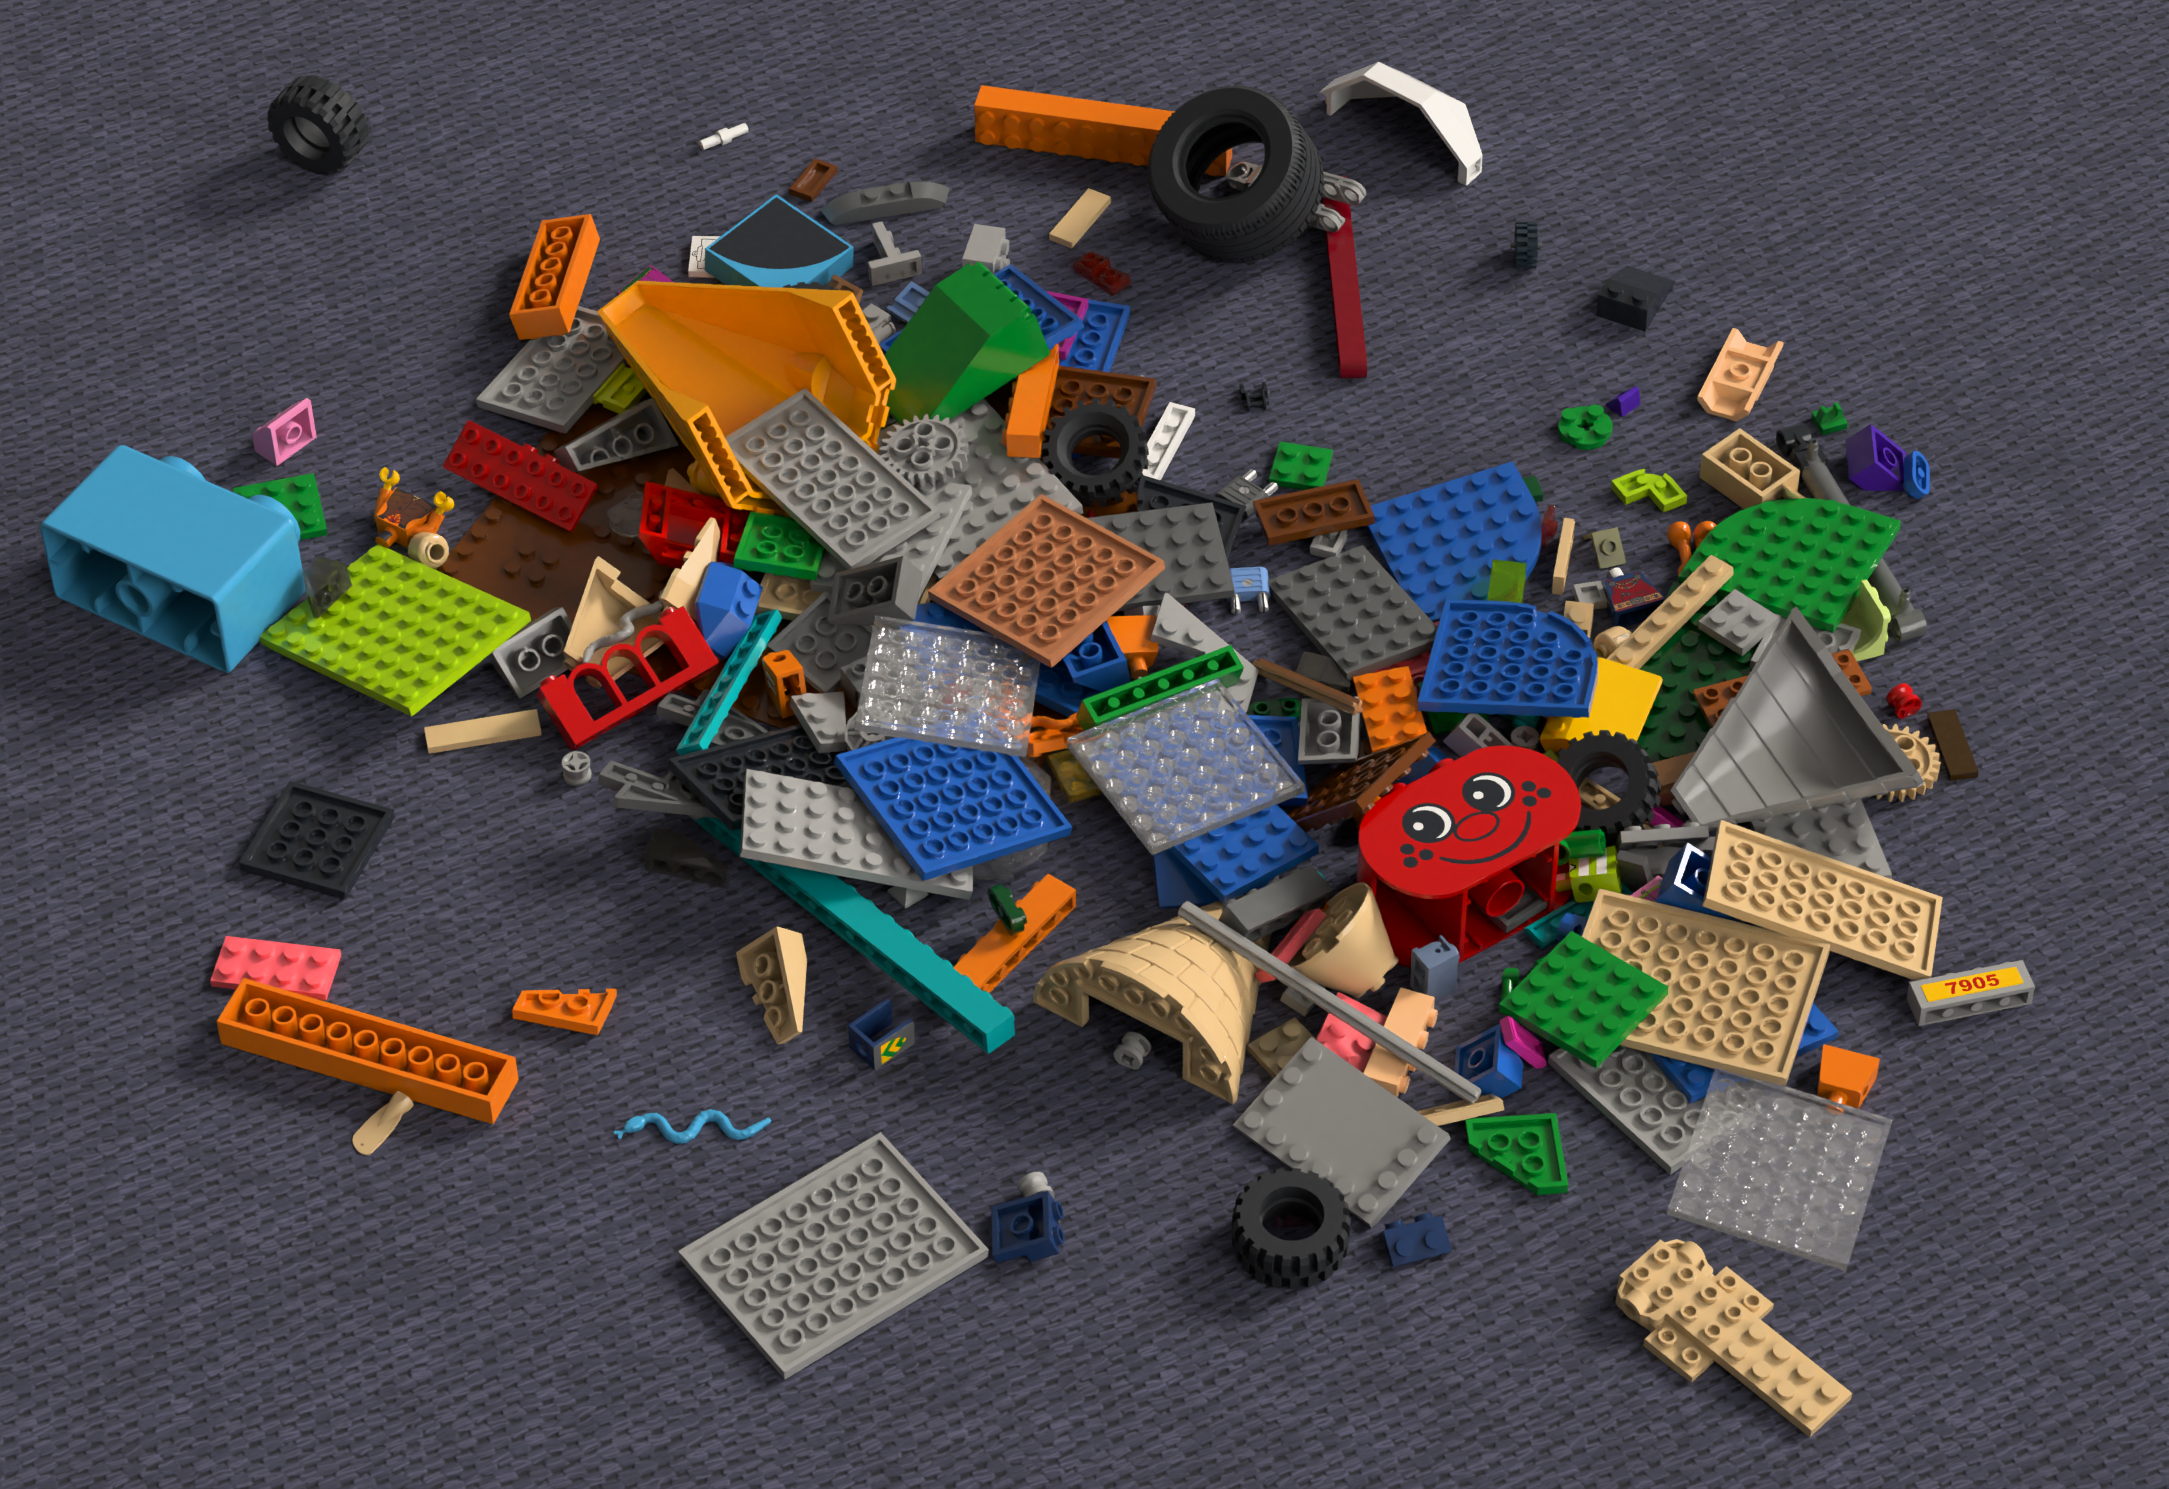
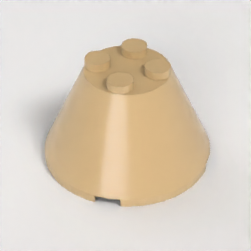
M1360 882L1347 887L1326 902L1330 906L1324 911L1327 916L1287 964L1315 983L1351 995L1355 999L1360 998L1369 989L1373 992L1378 990L1385 982L1383 977L1385 973L1391 970L1399 961L1394 954L1373 891L1366 883Z

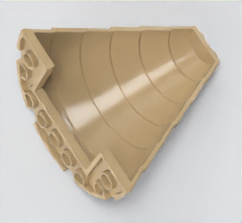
M1241 895V896H1239V897H1237V898H1235V899L1238 900V899L1244 897V895ZM1218 900L1200 909L1219 920L1223 912L1221 909L1224 903ZM1177 916L1170 919V921L1146 928L1136 934L1115 940L1108 945L1054 964L1037 983L1033 1002L1081 1027L1089 1020V995L1183 1042L1184 1080L1234 1104L1238 1097L1240 1075L1243 1072L1246 1047L1249 1043L1253 1014H1255L1258 989L1261 982L1255 977L1259 967ZM1271 934L1253 943L1268 952Z

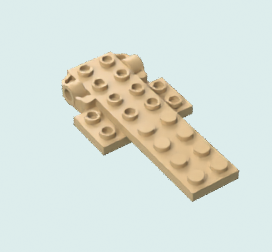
M1660 1239L1619 1276L1616 1305L1630 1319L1635 1320L1651 1332L1645 1338L1643 1346L1692 1383L1716 1361L1808 1437H1811L1851 1400L1852 1393L1761 1320L1773 1309L1774 1304L1727 1266L1714 1276L1713 1269L1708 1264L1704 1252L1696 1243L1691 1241L1684 1242L1678 1239L1663 1242Z

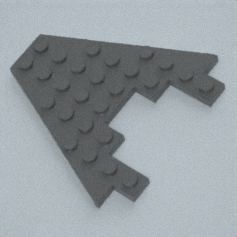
M705 689L696 701L668 693L657 706L656 715L666 718L670 722L690 726L710 691ZM731 706L727 717L722 721L718 728V733L713 737L708 748L764 734L768 731ZM611 760L599 774L598 784L606 786L613 791H619L614 797V807L683 814L693 819H701L703 817L717 818L671 771L663 779Z

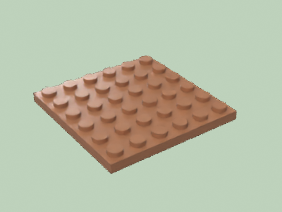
M1040 494L928 590V595L932 601L1052 668L1165 569V564L1161 558Z

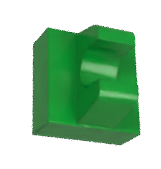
M1835 402L1832 407L1828 408L1821 406L1819 410L1813 411L1811 414L1813 422L1822 435L1847 429L1848 422L1844 418L1843 410L1838 402Z

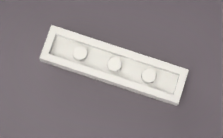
M1172 402L1168 404L1147 443L1149 466L1148 470L1143 469L1142 473L1144 476L1158 480L1162 479L1195 417L1194 408Z

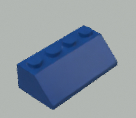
M1107 621L1102 623L1062 658L1074 683L1105 692L1130 682L1126 658Z

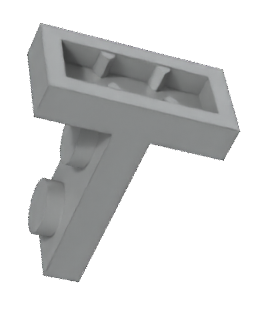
M883 222L873 223V242L881 259L868 262L871 285L874 286L922 274V262L919 251L915 250L901 254L899 248L894 247L892 233L886 230Z

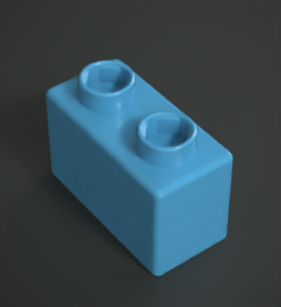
M125 445L117 446L40 523V531L54 593L58 598L225 673H230L260 641V636L271 625L278 622L305 593L306 587L298 546L301 531L291 512L271 497L255 495L247 499L205 480L192 464L178 457L167 456L157 460Z

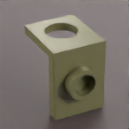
M1618 527L1583 536L1584 540L1592 539L1597 564L1600 569L1626 563Z

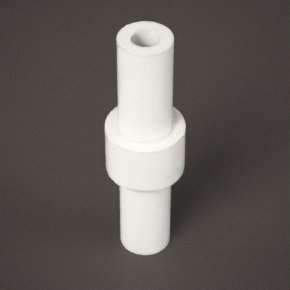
M743 123L730 129L723 128L716 131L715 135L700 140L699 146L702 150H706L718 144L725 145L732 142L733 138L748 133V127Z

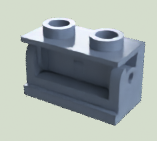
M1440 935L1439 942H1432L1420 949L1417 947L1412 949L1410 987L1415 992L1435 997L1434 1002L1456 991L1459 960L1457 948L1453 944H1449Z

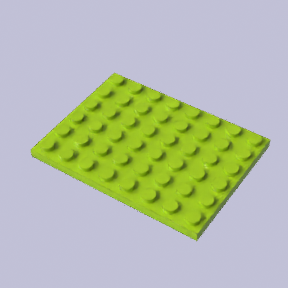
M377 544L340 574L332 578L322 588L311 594L309 598L292 609L282 619L271 625L260 636V642L279 654L412 717L531 622V617L528 611Z

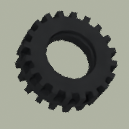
M1092 398V404L1085 406L1083 400L1077 401L1078 408L1071 411L1068 406L1062 409L1064 416L1061 419L1054 416L1051 420L1053 428L1045 430L1046 442L1042 443L1041 448L1044 455V464L1049 469L1048 472L1051 475L1054 474L1077 500H1083L1085 507H1091L1092 501H1099L1100 507L1107 506L1106 500L1114 498L1116 503L1122 501L1120 494L1127 491L1131 495L1135 491L1133 484L1136 481L1140 482L1143 469L1148 470L1147 455H1149V449L1143 428L1140 427L1135 414L1131 416L1128 408L1124 405L1120 409L1116 408L1113 400L1108 399L1106 405H1101L1099 398ZM1093 435L1112 437L1119 443L1121 448V457L1118 463L1110 471L1100 475L1080 473L1072 464V452L1075 446L1083 439Z

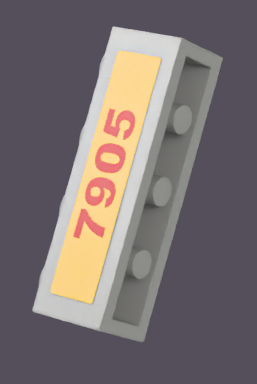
M2023 960L1909 982L1907 1001L1918 1026L2032 1004L2035 986Z

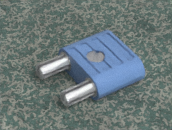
M1264 567L1229 569L1235 590L1234 597L1226 598L1230 602L1231 612L1235 614V602L1237 614L1241 612L1240 601H1258L1261 613H1263L1264 602V610L1267 612L1269 610L1268 600L1271 596L1267 569Z

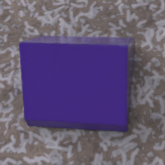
M1634 386L1621 392L1608 401L1605 406L1620 417L1625 416L1640 405L1638 387Z

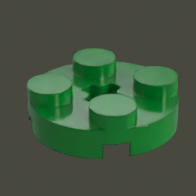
M1599 405L1566 408L1561 413L1558 423L1559 436L1563 442L1574 445L1577 449L1592 450L1602 447L1612 435V421L1604 413L1603 407ZM1582 425L1590 426L1588 431H1585L1584 428L1580 427Z

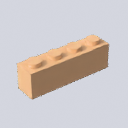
M1400 988L1384 1027L1416 1048L1424 1050L1429 1035L1426 1032L1427 1028H1433L1437 1020L1438 1010H1434L1435 997ZM1376 1043L1364 1074L1398 1098L1400 1093L1405 1094L1408 1089L1410 1076L1407 1075L1409 1071L1414 1072L1416 1068Z

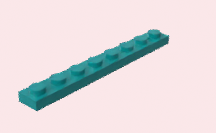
M777 609L754 615L750 628L738 642L679 743L676 751L680 756L708 749L711 740L718 733V728L722 721L727 717L733 702L738 698L740 690L748 681V676L752 669L757 665L759 657L767 648V643L777 630L776 628L782 619Z

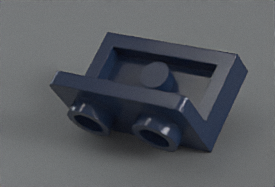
M1426 1213L1414 1217V1223L1403 1225V1221L1399 1220L1384 1225L1386 1230L1380 1232L1378 1236L1380 1240L1383 1239L1391 1267L1452 1252L1442 1215L1433 1218L1432 1213Z

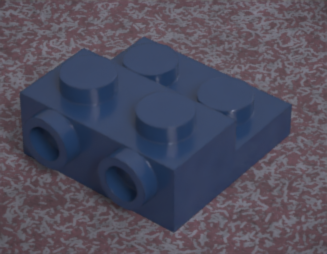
M1049 1191L991 1206L992 1256L997 1263L1024 1255L1032 1262L1059 1254V1245L1064 1244L1065 1238L1062 1228L1058 1226V1220L1064 1218V1213L1060 1202L1055 1201Z

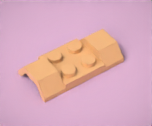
M1732 328L1698 395L1697 401L1707 413L1733 421H1739L1749 415L1774 368V363L1783 347V342L1777 341L1766 348L1746 342L1739 330Z

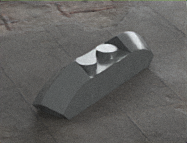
M924 181L872 187L842 194L825 205L821 212L830 223L840 225L942 208L946 204L950 188L941 184Z

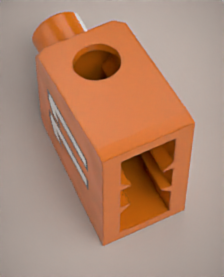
M789 650L769 653L762 658L765 684L780 716L784 719L795 715L789 705L791 696L806 693L804 671L801 664ZM786 688L790 689L791 691L790 694L787 696L784 693V691H787Z

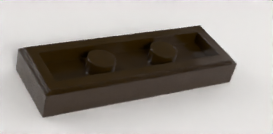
M1956 710L1927 713V721L1949 780L1977 778L1979 771Z

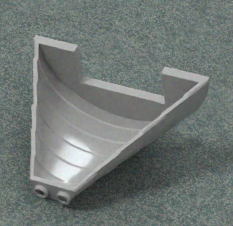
M1797 607L1790 610L1791 613L1777 636L1772 637L1735 698L1730 699L1717 722L1709 730L1691 761L1670 791L1675 796V799L1671 802L1681 815L1686 812L1690 818L1686 823L1697 822L1699 826H1708V831L1717 830L1721 820L1737 825L1738 823L1774 818L1776 815L1812 810L1815 807L1850 802L1853 799L1917 788L1924 784V780L1888 730H1885Z

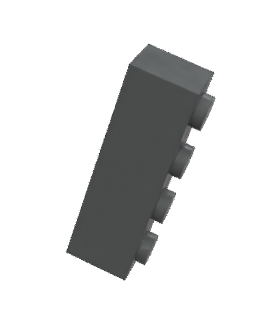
M1312 865L1302 870L1295 869L1287 877L1280 880L1274 879L1259 890L1256 888L1252 889L1244 897L1238 900L1231 899L1226 902L1221 909L1223 912L1219 921L1251 942H1254L1298 921L1305 911L1323 909L1333 889Z

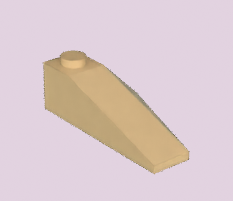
M712 517L709 518L696 537L694 551L686 552L683 557V561H685L682 569L675 568L661 595L664 608L669 606L670 608L674 607L676 610L684 606L699 631L700 628L697 622L694 603L708 563L717 562L720 530L716 519Z
M776 926L737 951L736 955L743 983L745 986L753 985L757 993L752 997L755 1005L761 1003L766 1009L764 1021L776 1043L784 1044L802 1033L807 957L802 934Z

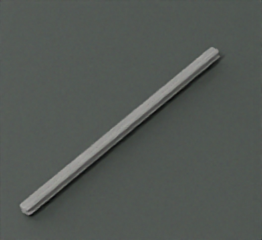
M1186 901L1181 905L1178 911L1179 917L1465 1101L1473 1104L1479 1098L1481 1089L1194 904Z

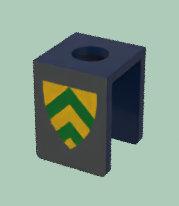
M889 999L884 1000L848 1025L849 1048L874 1070H877L915 1044L914 1022L911 1019H908L873 1043L870 1038L893 1023L892 1004ZM860 1045H863L865 1047L867 1053L862 1049Z

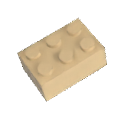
M1740 428L1702 454L1700 478L1743 509L1765 501L1785 499L1781 496L1784 492V485L1798 491L1800 470Z

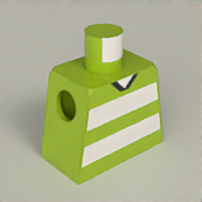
M1607 847L1604 856L1569 859V872L1557 874L1556 892L1573 890L1575 901L1578 903L1595 901L1599 889L1622 894V878L1616 860V847Z

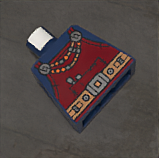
M1614 568L1607 573V580L1604 582L1603 589L1607 598L1606 609L1613 627H1626L1644 622L1665 600L1663 595L1642 572L1636 571L1624 575L1620 568Z

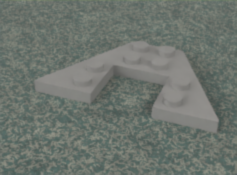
M1168 593L1164 594L1150 641L1196 657L1228 646L1223 639ZM1234 650L1244 666L1237 685L1137 723L1152 722L1153 725H1157L1178 713L1184 716L1185 712L1246 715L1259 670Z

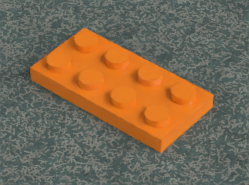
M1409 666L1353 677L1356 695L1363 702L1361 706L1363 711L1361 713L1372 753L1427 733L1422 712L1418 711V698Z

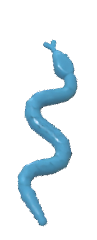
M710 1109L701 1111L694 1117L687 1130L676 1132L660 1114L647 1113L642 1116L632 1117L626 1121L623 1130L614 1131V1134L618 1135V1139H621L625 1132H637L642 1130L646 1123H655L666 1140L680 1144L694 1139L706 1122L713 1121L719 1125L723 1133L729 1138L741 1140L754 1136L766 1127L767 1124L771 1123V1119L766 1118L752 1126H748L745 1130H737L733 1128L728 1117L721 1111Z

